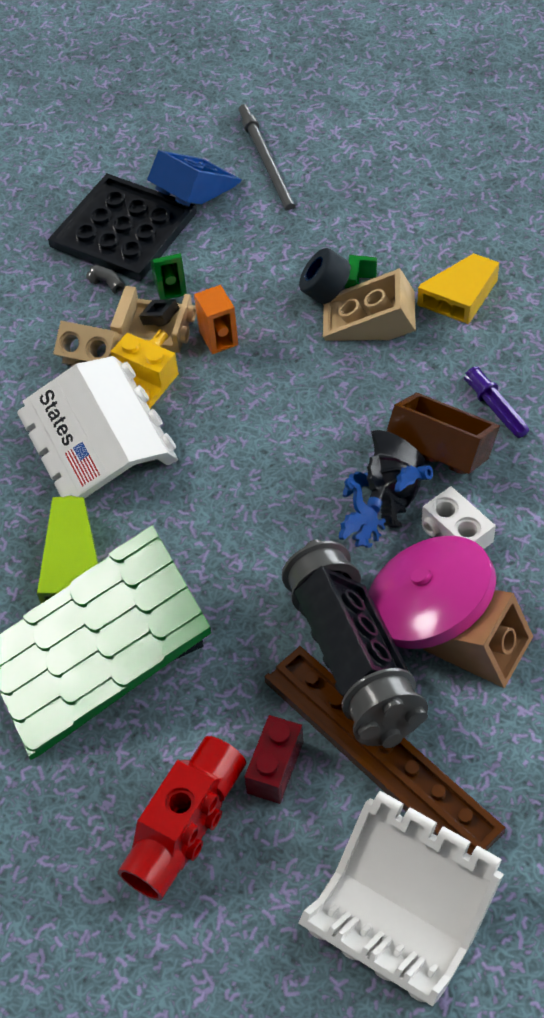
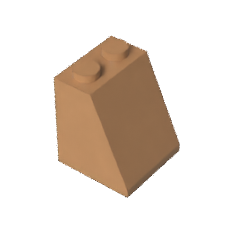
M495 590L487 609L471 627L447 642L423 648V650L505 688L530 644L533 634L514 593Z

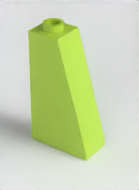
M52 497L37 589L40 604L71 585L75 578L98 564L84 497Z

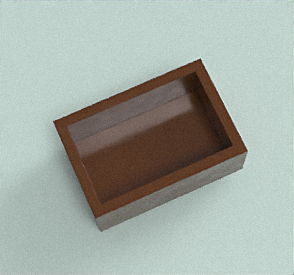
M416 392L394 404L387 432L406 440L424 456L425 460L442 462L449 465L450 470L459 474H470L489 459L500 425Z

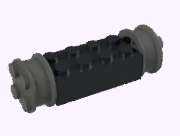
M312 540L304 548L293 554L282 569L283 584L291 591V600L294 607L307 619L312 629L310 632L311 636L319 644L324 655L323 662L331 670L335 678L337 691L344 697L342 700V710L348 719L354 721L353 734L356 740L367 746L383 745L385 748H392L428 718V704L422 695L415 693L416 681L409 672L365 585L361 584V575L358 569L350 563L351 557L348 549L335 541Z

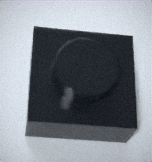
M176 299L152 300L139 317L143 325L164 326L171 321V318L179 310Z

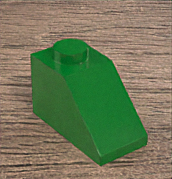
M181 253L150 260L153 279L160 300L177 298L187 294Z

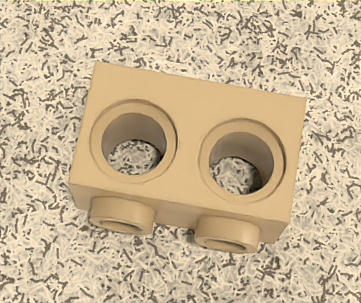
M60 321L53 355L63 358L62 363L70 366L80 362L111 357L110 351L122 339L123 335L112 330ZM75 339H78V348L75 351L71 352V343ZM105 344L106 351L104 355L98 357L97 350L99 346Z

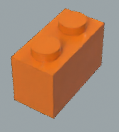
M221 284L195 293L194 299L199 333L212 355L237 346L238 335L235 307Z

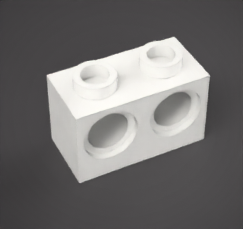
M452 486L433 498L422 508V527L431 537L469 536L464 538L476 542L483 549L494 542L496 525Z

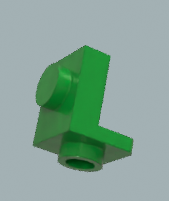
M349 255L348 261L351 270L348 281L344 286L345 289L357 285L359 278L373 279L377 277L376 257Z

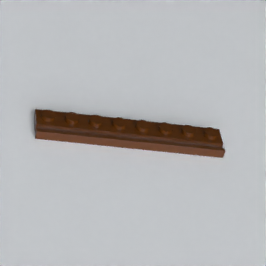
M301 646L280 662L271 674L268 673L264 676L265 683L387 795L404 804L403 809L406 812L409 808H412L437 822L433 832L434 835L437 836L443 826L471 842L467 853L472 855L477 845L487 851L505 833L506 827L405 738L392 748H385L383 745L367 746L359 743L353 734L354 721L348 719L343 713L342 700L344 697L335 687L336 681L333 674Z

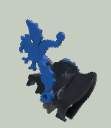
M382 430L371 431L374 455L369 459L368 472L350 474L349 478L344 482L345 488L342 496L349 497L353 494V505L356 512L346 515L345 520L340 523L339 539L344 540L351 533L356 532L352 536V539L356 540V547L365 546L366 548H371L373 545L369 543L371 533H373V541H379L381 534L378 532L377 526L381 530H384L385 526L391 528L402 527V523L397 519V514L406 512L405 507L407 508L416 497L421 480H430L433 477L432 467L429 465L424 466L425 458L415 447L403 438ZM363 486H369V489L372 491L367 505L363 502ZM380 508H381V513H382L381 518H382V519H379V520H378L377 514L379 513Z

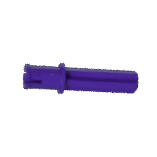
M478 366L472 367L465 373L464 380L474 389L477 399L480 402L484 400L518 439L529 432L528 425L498 392V385L495 382H491Z

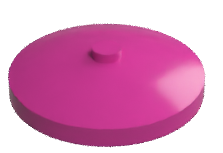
M439 536L420 541L393 557L374 579L369 589V595L397 647L406 649L428 648L457 637L481 617L492 600L496 587V572L487 553L476 542L460 536Z

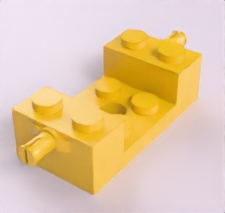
M161 329L157 331L151 340H144L127 332L110 351L111 356H114L122 363L128 362L136 374V377L133 379L136 385H140L147 393L149 400L146 403L149 408L155 404L179 375L176 354L160 347L168 339V334L164 330L162 332Z

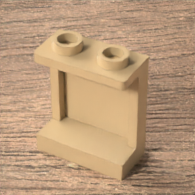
M125 286L110 329L123 336L128 332L144 340H151L157 331L161 329L162 332L164 330L168 334V339L160 347L172 352H180L182 344H187L189 340V322L194 323L196 318V306L192 305L191 295H184L182 304H178L179 310L168 324L160 327L156 325H143L139 315L152 300L138 299L136 287Z

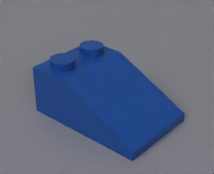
M158 150L147 178L148 181L156 185L155 189L166 195H170V193L175 195V201L186 206H190L191 203L203 204L234 188L242 180L203 158Z

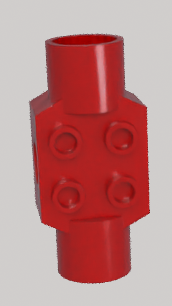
M205 736L190 760H177L137 820L132 849L118 870V875L130 887L148 898L161 901L189 859L194 861L198 857L203 847L202 837L207 829L214 830L222 816V810H220L222 803L247 764L244 756L236 748L219 738Z

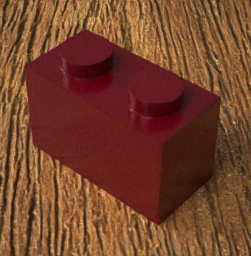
M272 715L268 716L244 776L247 794L281 804L304 743L302 724Z

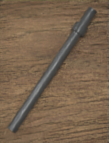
M243 104L239 107V112L243 119L242 125L245 131L249 132L285 210L294 209L295 204L259 131V123L256 117L251 114L248 106Z

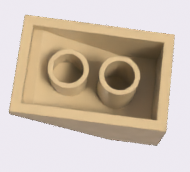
M400 268L344 289L335 299L324 304L323 338L325 341L391 340L416 331L415 291Z

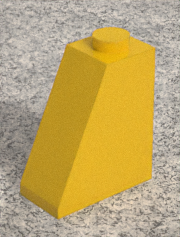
M473 253L421 283L418 287L417 306L469 324L498 281L500 262Z

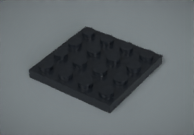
M106 173L48 239L49 245L56 250L141 281L152 268L150 260L160 258L197 213L196 205L193 203L190 206L183 205L175 201L176 197Z

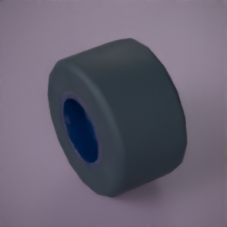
M323 248L312 256L302 271L299 281L300 290L318 303L327 304L331 302L343 290L348 281L351 270L349 261L332 249Z

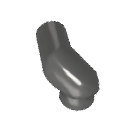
M94 265L90 267V271L86 274V278L91 283L98 284L100 280L105 281L114 294L125 288L124 283L116 272L108 268Z

